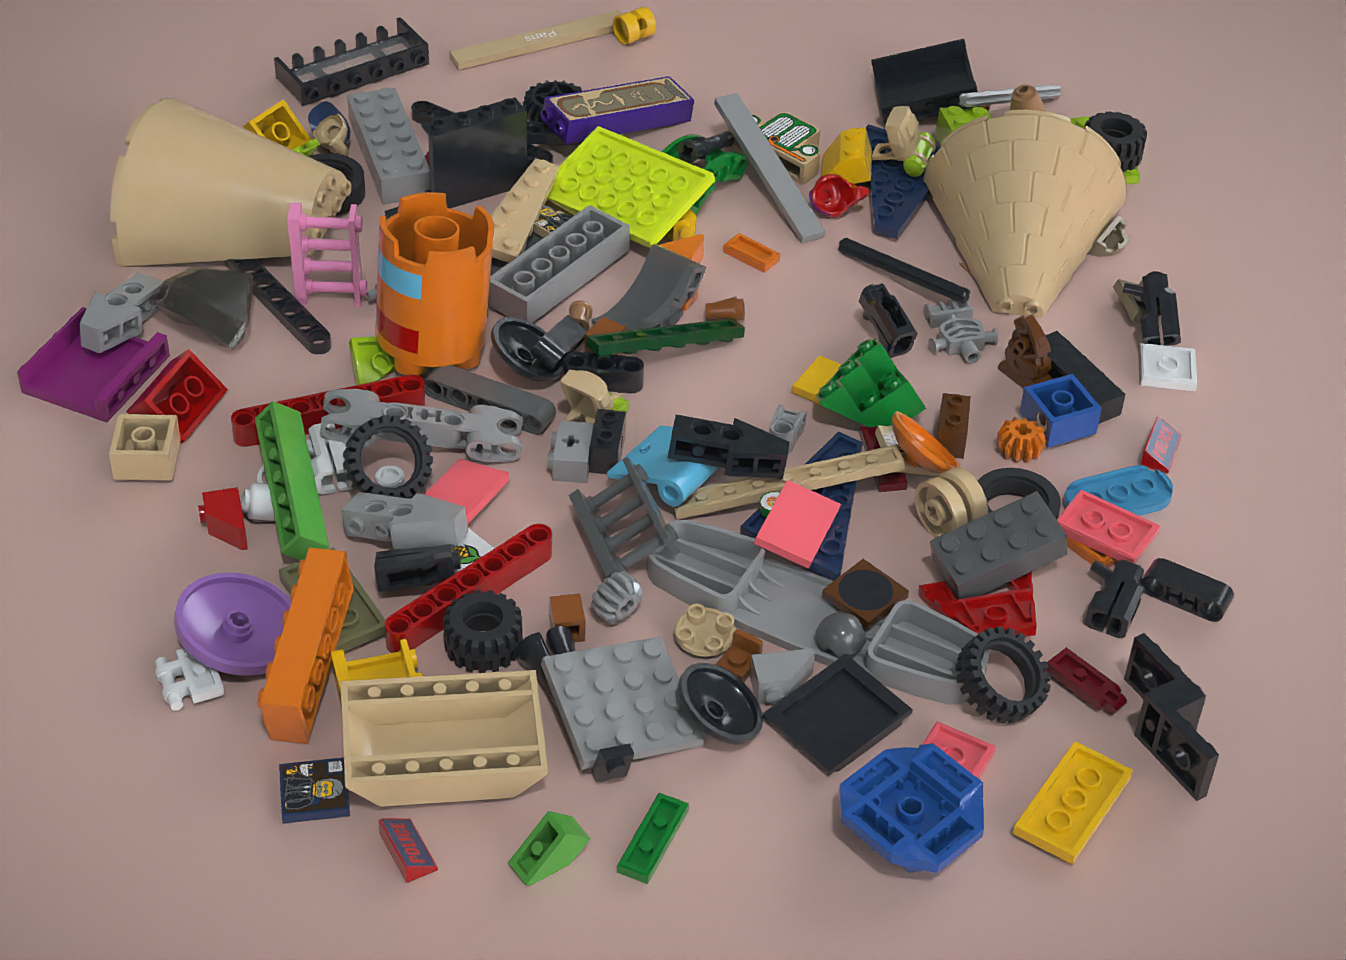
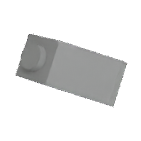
M814 648L752 655L750 678L758 703H777L803 685L813 673Z

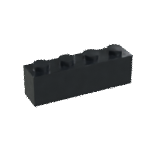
M1058 331L1047 334L1046 337L1051 348V352L1047 354L1051 359V370L1048 371V374L1053 379L1073 374L1102 408L1098 424L1121 415L1126 395L1121 388L1116 386Z

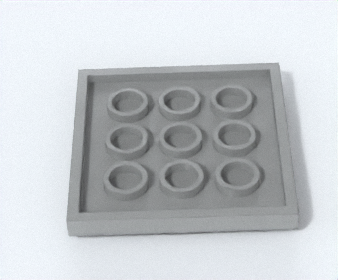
M661 637L542 658L541 666L582 769L594 767L599 749L629 743L634 752L633 760L701 747L705 738L702 731L690 720L680 702L678 694L679 678Z

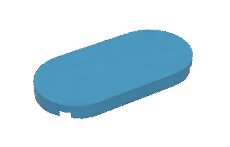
M1130 466L1073 481L1067 487L1064 494L1063 507L1065 510L1077 493L1083 490L1138 516L1160 511L1169 505L1173 484L1167 475L1157 469L1154 472L1148 470L1147 466Z

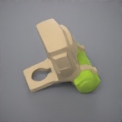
M909 106L894 107L885 125L889 143L877 144L871 156L872 160L893 159L904 161L903 167L908 175L913 177L920 176L926 169L931 154L936 150V141L929 133L918 132V121ZM885 149H891V150H892V151H890L889 153H885V154H881V153H880L881 151H883V150H885Z
M569 369L560 381L562 391L571 406V411L564 421L573 422L584 416L586 417L584 419L586 423H595L597 409L628 413L630 401L624 399L620 393L612 394L608 392L607 385L597 375L587 371Z

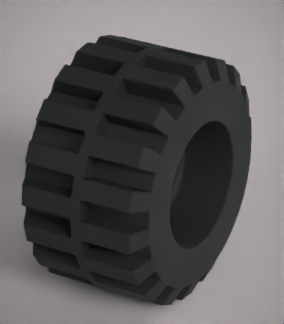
M1107 111L1105 113H1097L1096 116H1091L1086 121L1085 126L1097 132L1114 149L1121 161L1120 168L1122 172L1133 170L1135 166H1139L1147 139V130L1145 125L1140 123V120L1133 118L1131 115L1122 114V112Z
M477 590L474 591V594L465 593L461 595L462 599H454L451 602L452 606L446 608L445 616L443 617L444 644L448 658L451 661L455 660V665L459 668L465 666L466 671L469 672L479 670V673H486V670L496 672L499 671L501 666L506 668L511 665V660L515 661L517 659L516 650L523 640L521 610L516 606V602L512 598L506 599L505 594L499 593L497 595L491 590H487V592Z

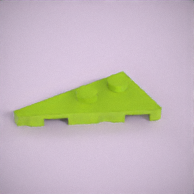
M376 336L350 338L348 344L356 385L378 381L396 371L394 368V357L381 348Z

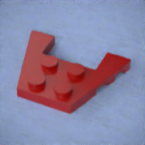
M1032 571L1006 583L1010 591L963 599H955L945 581L919 585V597L934 610L978 634L991 627L993 629L1003 627L1004 631L1008 628L1014 629L1015 635L1018 633H1022L1025 637L1036 635L1037 622L1035 601L1033 600Z

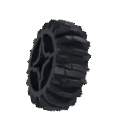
M546 80L543 84L538 82L536 86H531L525 92L523 107L527 110V120L531 122H544L541 117V110L545 97L582 91L581 87L575 86L574 83L568 84L565 80L562 82H557L556 80L549 82Z

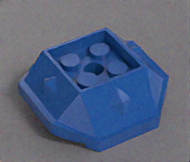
M934 743L919 745V748L901 747L885 749L839 784L840 822L888 862L900 865L909 873L919 871L938 873L983 837V782Z

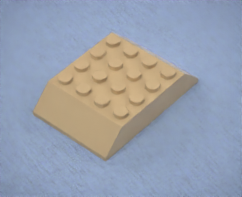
M536 670L341 681L345 788L380 807L514 798L548 775Z

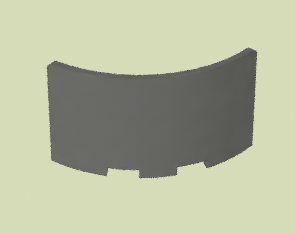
M653 244L650 247L641 271L626 294L608 312L593 318L591 323L595 325L604 316L626 326V331L675 325L684 314L681 308L687 298L695 296L704 276L706 266L658 244Z

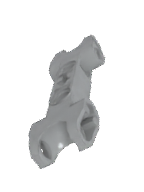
M336 389L325 393L323 409L329 414L322 417L320 434L333 441L346 444L356 429L370 419L379 418L383 415H389V417L395 415L400 416V420L408 419L412 421L410 424L412 426L417 425L421 429L419 433L421 435L425 434L428 438L426 441L427 445L466 449L468 457L473 460L509 462L519 459L521 455L522 442L514 436L521 434L523 417L513 411L495 406L476 405L468 413L450 409L402 403L380 402L379 397L374 392L360 389ZM338 398L342 399L346 405L334 406L330 401ZM505 420H512L516 423L514 427L500 426ZM331 423L343 425V428L339 431H331L327 428V425ZM381 432L372 435L365 441L364 446L373 444L376 438L394 442H407L394 433ZM500 445H511L515 447V450L508 453L503 452L500 449Z

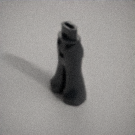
M564 626L550 628L546 633V644L541 633L537 632L524 638L516 650V657L520 664L530 670H536V676L545 687L557 709L558 707L543 672L541 662L545 656L576 651L572 633Z

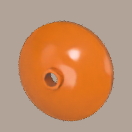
M898 411L892 415L891 424L895 439L905 454L902 457L908 464L914 468L919 465L937 474H941L951 468L960 467L954 456L920 424Z

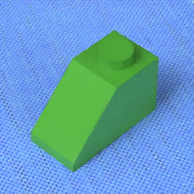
M548 811L508 863L526 885L531 886L570 865L591 838L573 816Z

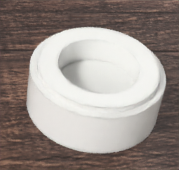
M384 466L377 470L375 483L389 488L404 485V472L396 466Z

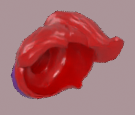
M828 174L816 181L815 186L810 190L809 199L811 206L816 211L834 218L840 217L849 207L864 200L869 194V190L864 186H856L849 183L840 175Z

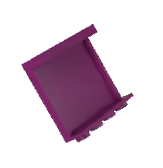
M82 307L17 371L21 393L107 423L170 357L167 335L157 332L149 341L133 337L110 349L97 353L81 347L80 322L86 311V308Z

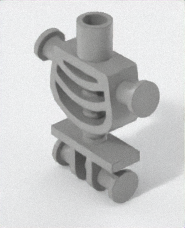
M949 300L948 306H945L943 301L937 302V305L930 306V304L924 305V315L927 320H930V328L940 327L938 339L930 338L928 341L929 349L933 354H937L939 350L944 349L949 356L962 354L967 363H976L981 358L979 351L984 350L985 342H993V345L998 344V330L993 328L992 331H984L982 323L972 318L974 309L970 306L969 301L961 304L954 300Z

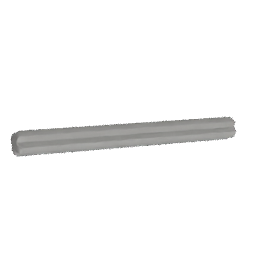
M1059 85L1035 86L1041 100L1059 98L1061 96L1060 90L1062 88ZM1014 89L963 93L959 96V104L961 107L1011 103Z

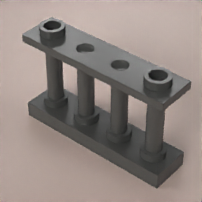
M628 457L624 458L623 462L629 474L594 497L588 496L587 498L579 489L569 495L607 578H610L614 572H628L630 566L664 544L675 555L680 553L675 542L679 537L674 528L669 523L666 524L645 482L649 478L646 471L640 464L635 466ZM635 484L638 490L637 495L603 517L597 516L596 512L600 510V506ZM643 504L648 511L647 515L613 537L606 535V532L609 531V526ZM653 524L655 525L659 534L622 558L616 556L615 553L619 551V546Z

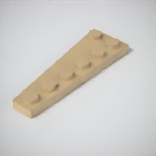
M535 158L490 215L494 222L493 258L510 263L524 252L527 239L533 232L535 221L538 220L540 210L545 205L547 195H549L557 178L558 165Z

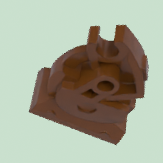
M1033 314L1014 319L1016 329L1012 332V339L1009 340L1008 347L1005 350L1006 359L999 363L997 369L1022 389L1030 385L1052 380L1053 378L1048 374V371L1051 370V359L1047 356L1051 352V348L1041 326Z

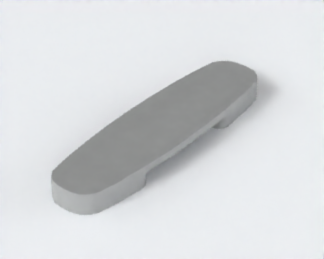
M675 520L669 522V524L674 528L679 537L675 542L680 553L675 555L664 544L647 555L648 578L655 586L689 605L697 603L706 608L729 613L734 617V626L786 650L814 648V661L829 666L840 658L831 649L827 648V651L824 652L818 644L815 633L818 625L825 617L836 612H843L822 597L823 589L833 581L766 557L765 549L754 544V538L692 520ZM911 600L898 602L891 612L869 629L862 626L866 643L861 650L853 655H849V657L884 686L948 705L961 704L971 697L969 693L963 695L960 690L964 683L957 682L956 676L960 672L956 671V664L959 662L957 657L962 651L961 649L978 633ZM989 649L984 650L981 655V666L984 675L987 670Z

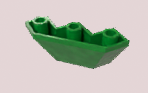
M876 338L872 341L867 339L857 346V351L838 368V371L815 395L823 407L867 427L892 425L891 417L896 411L912 419L927 409L909 381L897 369Z

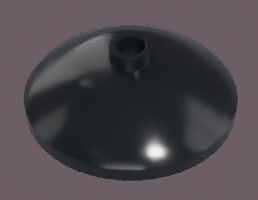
M505 317L495 323L491 330L493 347L499 358L511 370L535 381H552L559 378L564 372V361L551 371L530 354L536 343L547 333L545 330L532 322L516 317Z
M710 663L693 664L682 673L678 681L680 702L687 716L701 731L718 741L730 744L748 743L759 734L763 725L761 707L752 691L737 676L720 666Z

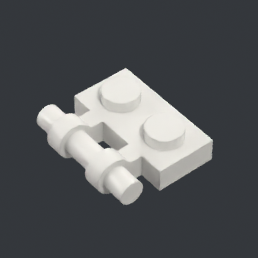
M185 648L176 650L177 660L168 662L166 657H159L155 660V675L158 682L163 685L162 695L165 702L170 705L171 710H180L183 707L182 698L187 695L191 696L193 704L225 695L218 671L199 662ZM183 675L184 680L175 683V677Z

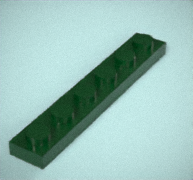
M732 318L587 335L586 346L595 352L597 356L611 357L614 353L635 354L638 350L646 349L660 351L662 347L684 348L686 344L708 345L710 341L718 340L731 342L734 338L744 337L745 327Z

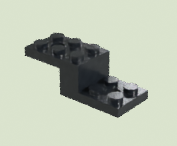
M1145 633L1134 637L1124 680L1143 699L1134 736L1182 787L1198 801L1207 796L1219 757L1213 745L1196 731L1206 695L1182 671L1180 666L1174 663L1161 650L1157 643L1153 642Z

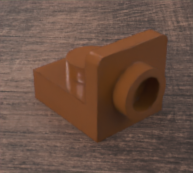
M736 629L733 633L732 645L718 660L716 665L730 671L745 682L750 676L751 656L762 654L763 641L752 634Z

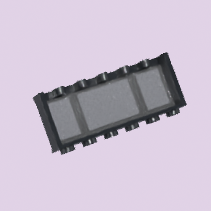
M399 17L396 18L397 35L388 37L387 29L384 26H379L376 29L377 41L367 44V37L362 32H359L355 36L356 48L346 51V44L341 39H338L334 43L335 55L325 58V51L320 46H316L313 49L314 62L305 65L303 57L299 53H294L292 55L293 69H289L279 57H275L276 79H280L298 98L301 105L305 106L428 65V43Z

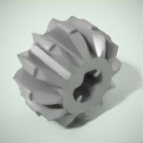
M625 571L614 572L610 578L606 577L604 582L598 585V590L592 595L591 606L604 621L610 624H619L625 617L629 618L632 611L637 610L636 606L642 601L641 596L644 590L632 575L627 574Z

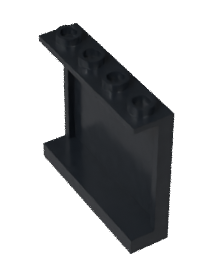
M964 38L871 60L884 126L892 109L897 106H909L917 121L937 117L940 108H948L950 106H958L962 109L973 108L961 107L959 104V96L961 94L978 92Z
M515 97L421 123V127L428 134L431 189L426 190L425 193H445L447 208L451 209L508 192L527 170V110Z

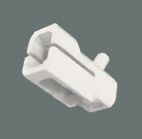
M321 424L311 426L308 429L309 439H306L309 454L314 457L311 460L318 494L335 493L332 474H334L339 492L353 489L351 487L353 485L352 481H347L345 476L347 470H343V462L345 461L343 451L346 449V444L327 439L321 435ZM334 424L327 425L329 430L336 431Z

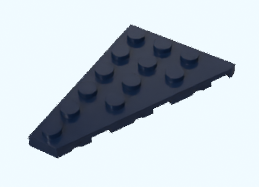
M869 124L866 126L872 153L877 144L889 143L885 129ZM936 146V150L931 154V156L935 155L941 147ZM885 149V150L881 151L880 153H881V154H885V153H889V152L892 151V150H891V149ZM893 159L872 160L871 181H869L873 231L886 237L898 239L931 194L929 188L923 182L925 170L920 176L913 177L905 172L903 167L904 161Z
M838 431L804 465L861 453L862 442ZM857 480L811 490L841 504L809 568L832 581L840 577L842 572ZM760 508L740 526V534L756 539L766 520V517L761 514Z

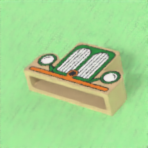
M781 111L766 122H763L758 115L751 114L795 182L804 185L817 176L820 160V128L787 111ZM734 137V143L730 147L746 155Z

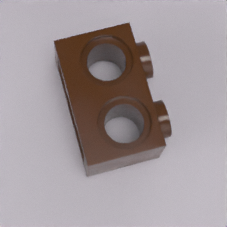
M943 393L937 440L954 458L964 459L971 396Z

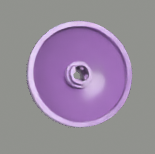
M241 573L212 574L194 581L183 591L174 614V628L182 646L204 665L234 675L266 673L268 663L273 662L275 639L282 634L283 614L285 610L290 609L291 600L276 586L251 575Z

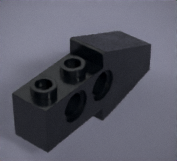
M676 414L668 458L725 468L724 475L783 479L790 442L737 418H734L732 425Z

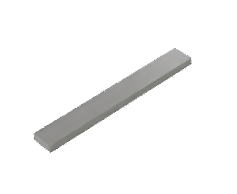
M738 93L715 98V107L800 242L805 243L823 238L826 232Z

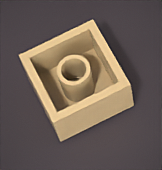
M118 414L109 451L114 480H173L181 442L177 415Z

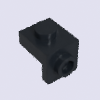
M630 743L599 749L594 767L591 768L596 782L627 776L634 757Z

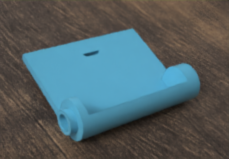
M660 425L624 458L628 457L635 466L640 464L649 477L645 482L657 484L659 495L666 504L679 506L720 467L668 458L673 427ZM623 459L607 472L608 478L621 479L629 474Z

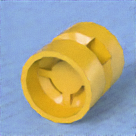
M642 6L615 16L613 19V31L618 41L623 45H627L655 34L656 21L651 10L646 6Z

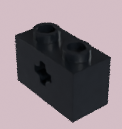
M597 409L589 447V473L607 474L621 460L625 441L626 412Z

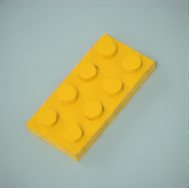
M1074 741L1014 825L1013 834L1073 865L1130 781L1133 769Z

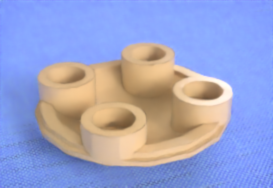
M692 604L688 607L687 612L676 622L674 629L676 642L684 651L695 656L710 657L719 655L728 650L732 645L733 633L735 631L734 617L729 613L706 608L701 604Z

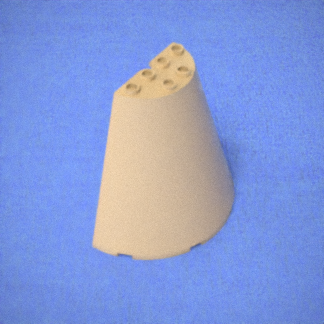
M161 98L159 103H150L137 116L124 140L125 144L129 145L126 155H119L112 185L110 222H116L117 235H113L111 238L117 266L126 267L224 261L227 259L291 256L287 218L290 203H302V212L307 214V217H335L337 212L341 210L345 198L350 195L351 182L347 181L344 174L337 169L184 101L174 98ZM307 228V231H304L305 236H309L310 239H322L327 228ZM309 250L306 253L307 255H312L315 250Z

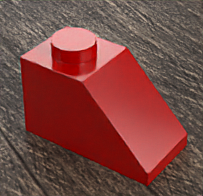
M238 487L202 492L204 504L198 505L200 523L207 522L208 534L240 550H247V538Z

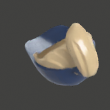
M328 101L319 103L308 115V122L314 139H318L319 147L331 150L335 154L348 156L349 150L346 145L350 140L351 130L347 120L332 103Z

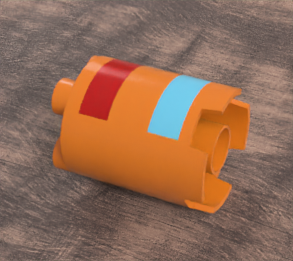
M417 193L401 197L398 212L387 220L386 216H380L375 336L381 348L394 357V368L396 371L403 375H420L427 370V367H443L448 365L461 369H470L480 363L481 349L486 338L494 235L493 219L480 205L475 207L472 216L462 211L447 208L445 193Z

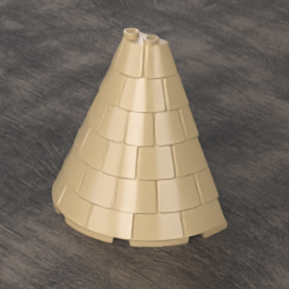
M1009 110L1005 112V116L989 119L988 115H985L962 125L941 142V148L928 161L923 182H925L932 193L934 203L954 235L956 245L966 260L967 266L978 283L992 312L1026 316L1033 314L1035 317H1043L1058 294L1070 281L1073 273L1086 259V254L1092 248L1094 242L1110 225L1114 215L1125 204L1126 178L1123 176L1120 168L1121 161L1109 143L1088 126L1081 128L1072 124L1069 117L1040 110Z

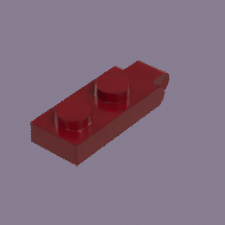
M1067 647L1047 661L1048 668L1045 672L1050 673L1053 678L1095 709L1100 710L1103 708L1110 714H1114L1127 704V699L1121 694L1119 685Z

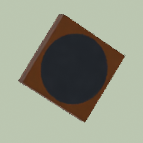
M865 559L860 560L822 591L824 599L844 613L856 616L861 625L866 629L872 627L891 612L898 602L906 600L909 594L908 589Z

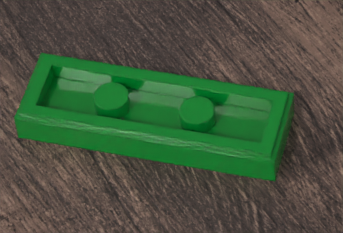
M658 793L617 864V873L648 884L687 815L689 803Z

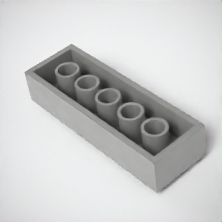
M382 88L376 91L357 92L356 94L347 95L349 121L382 205L396 203L400 201L401 197L425 193L426 190L431 189L430 168L396 88Z
M591 205L587 206L490 276L488 306L508 317L521 318L532 323L629 251L630 225Z

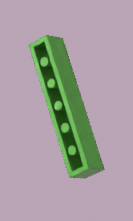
M272 401L255 418L281 552L284 555L302 560L306 558L309 547L327 549L329 542L301 413Z

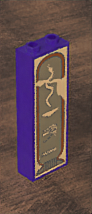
M670 76L545 97L541 117L565 144L584 141L598 126L617 134H624L689 122L692 118L695 100Z

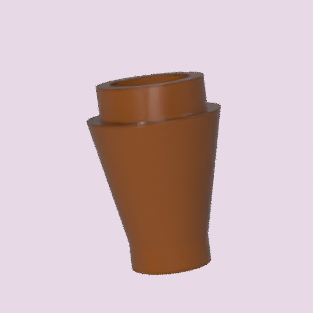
M737 296L713 303H706V319L720 320L732 318L737 322L745 320L743 298L737 299Z

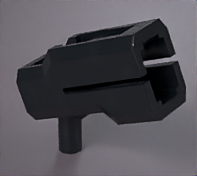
M1159 271L1148 273L1142 277L1143 287L1125 283L1123 293L1140 297V301L1146 307V313L1140 319L1143 343L1161 345L1157 308H1160L1164 346L1181 343L1176 292L1169 288L1167 274Z
M883 283L866 286L859 298V303L864 309L863 318L871 321L878 333L879 342L883 347H888L887 354L890 358L908 353L912 349L918 333L894 295H890Z
M452 544L407 551L394 549L376 552L374 569L379 592L428 586L436 581L446 580L456 574L458 569H462L459 551L454 552L455 545Z
M1097 560L1092 564L1090 570L1105 580V590L1095 592L1088 607L1084 624L1090 629L1103 633L1109 618L1113 617L1106 634L1116 638H1125L1141 603L1140 597L1144 591L1141 580L1144 569L1140 565L1121 560L1117 562L1112 571Z

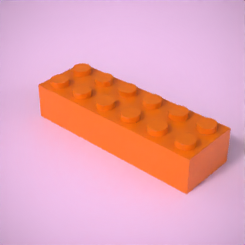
M310 547L308 548L305 560L302 559L300 561L298 570L299 580L297 585L294 584L291 589L290 609L285 610L283 614V631L281 636H277L275 639V656L273 662H269L267 665L266 685L264 689L259 690L257 706L261 708L263 713V726L267 727L270 740L302 744L309 743L332 665L331 652L336 651L354 591L346 551Z

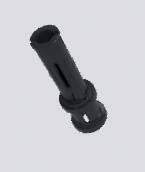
M725 131L708 138L699 136L692 140L682 141L678 146V155L682 161L687 163L694 162L696 159H704L710 152L732 146L734 137L729 139L727 137L733 134Z

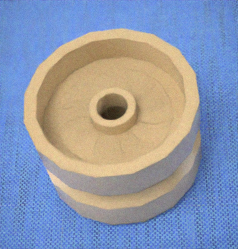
M960 467L951 468L941 473L938 477L930 478L920 483L915 490L914 500L917 513L926 530L934 538L988 514L987 499L982 487L971 473Z

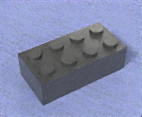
M1038 491L930 540L932 561L956 599L980 596L1068 555L1067 535Z

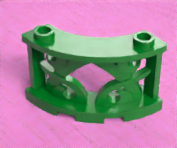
M688 134L670 143L661 152L680 159L678 155L679 144L682 141L692 140L701 135ZM720 149L710 152L704 158L705 167L702 169L713 173L715 181L690 209L697 214L707 197L714 191V184L718 181L726 182L732 179L740 181L750 162L747 156L737 152L727 153Z

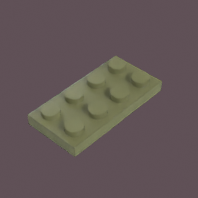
M300 561L279 569L280 579L290 594L292 586L294 584L297 585L299 580L298 570ZM351 570L354 591L336 651L343 649L346 652L385 635V618Z

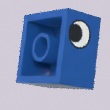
M1073 374L1024 387L1020 414L1024 418L1026 417L1027 421H1037V426L1044 427L1045 445L1048 448L1096 434L1102 408Z

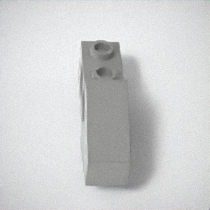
M136 273L106 295L95 292L80 322L81 347L101 353L142 333V322L165 306V282Z
M358 492L341 510L347 536L392 542L393 549L424 548L447 544L458 545L468 533L465 506L416 493L412 499Z

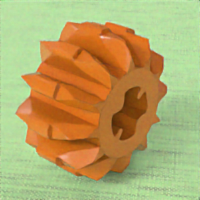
M1013 417L1012 421L1005 420L997 433L999 452L1005 453L1006 459L1014 458L1016 463L1019 460L1029 463L1031 458L1038 459L1045 447L1044 427L1037 426V421H1027L1026 417L1023 420H1019L1016 417Z

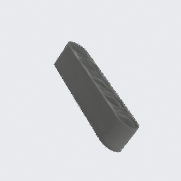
M452 365L435 367L424 380L425 393L429 397L467 411L476 405L495 406L513 411L523 417L521 430L531 434H541L557 412L554 404L544 397ZM505 420L502 422L503 424L512 427L516 425V423L512 420Z

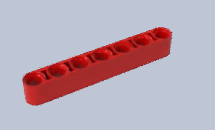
M414 374L341 388L372 391L377 394L380 402L425 406L424 380L422 377ZM326 392L276 402L301 413L305 435L309 434L308 429L311 426L321 424L322 417L329 414L323 409ZM334 398L330 401L334 406L346 405L342 399ZM270 403L242 408L232 413L231 425L235 444L242 447L260 444L255 418ZM334 424L335 428L343 427V425Z
M540 523L530 525L390 615L384 623L387 650L390 653L399 652L400 640L402 639L407 640L409 650L417 648L444 630L443 617L445 616V610L448 606H452L451 602L454 599H462L461 595L465 593L474 594V591L481 590V592L491 590L494 591V594H499L549 561L552 557L551 528Z

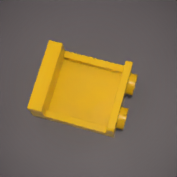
M406 639L400 640L399 652L346 662L343 649L331 652L333 676L341 709V681L422 677L421 672H415L414 668H418L415 649L409 650Z

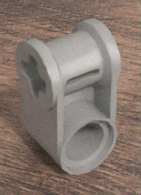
M778 405L770 423L769 433L790 442L789 455L799 436L803 433L807 412L801 411L799 413L784 409L783 405Z

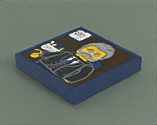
M344 757L279 764L283 823L350 816L348 789L345 788Z

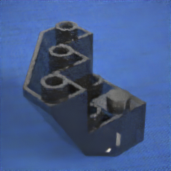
M191 267L164 280L149 303L172 321L195 326L221 346L233 349L243 340L244 332L249 325L254 276L240 271Z

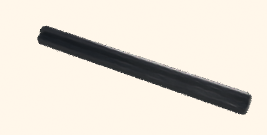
M845 237L839 241L838 249L842 253L961 304H964L970 298V290L849 238Z

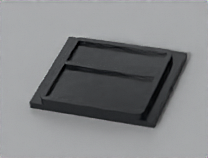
M844 654L763 712L762 715L767 722L793 743L794 746L830 775L834 771L842 770L901 726L902 721L912 714L913 709L847 654Z

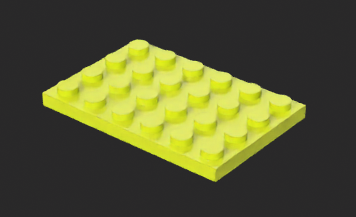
M598 126L559 166L557 178L549 195H547V199L575 215L591 205L630 225V240L650 248L667 234L714 183L715 177L713 173Z

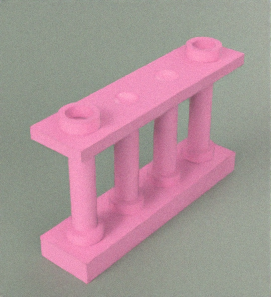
M290 203L287 222L295 298L302 305H307L308 297L313 295V292L354 293L355 307H361L362 296H367V280H362L359 232H362L363 221L362 216H357V204H351L349 218L307 217V214L302 212V203ZM307 228L349 229L350 240L310 239L309 236H305L304 231H307ZM309 250L351 251V261L312 260L311 257H307L306 252H309ZM311 271L352 272L353 282L314 281L312 278H309V274H311Z

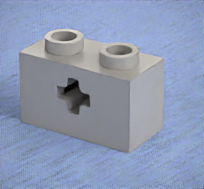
M559 420L558 431L552 432L551 449H554V451H549L547 467L553 469V481L587 483L589 475V447L594 423Z

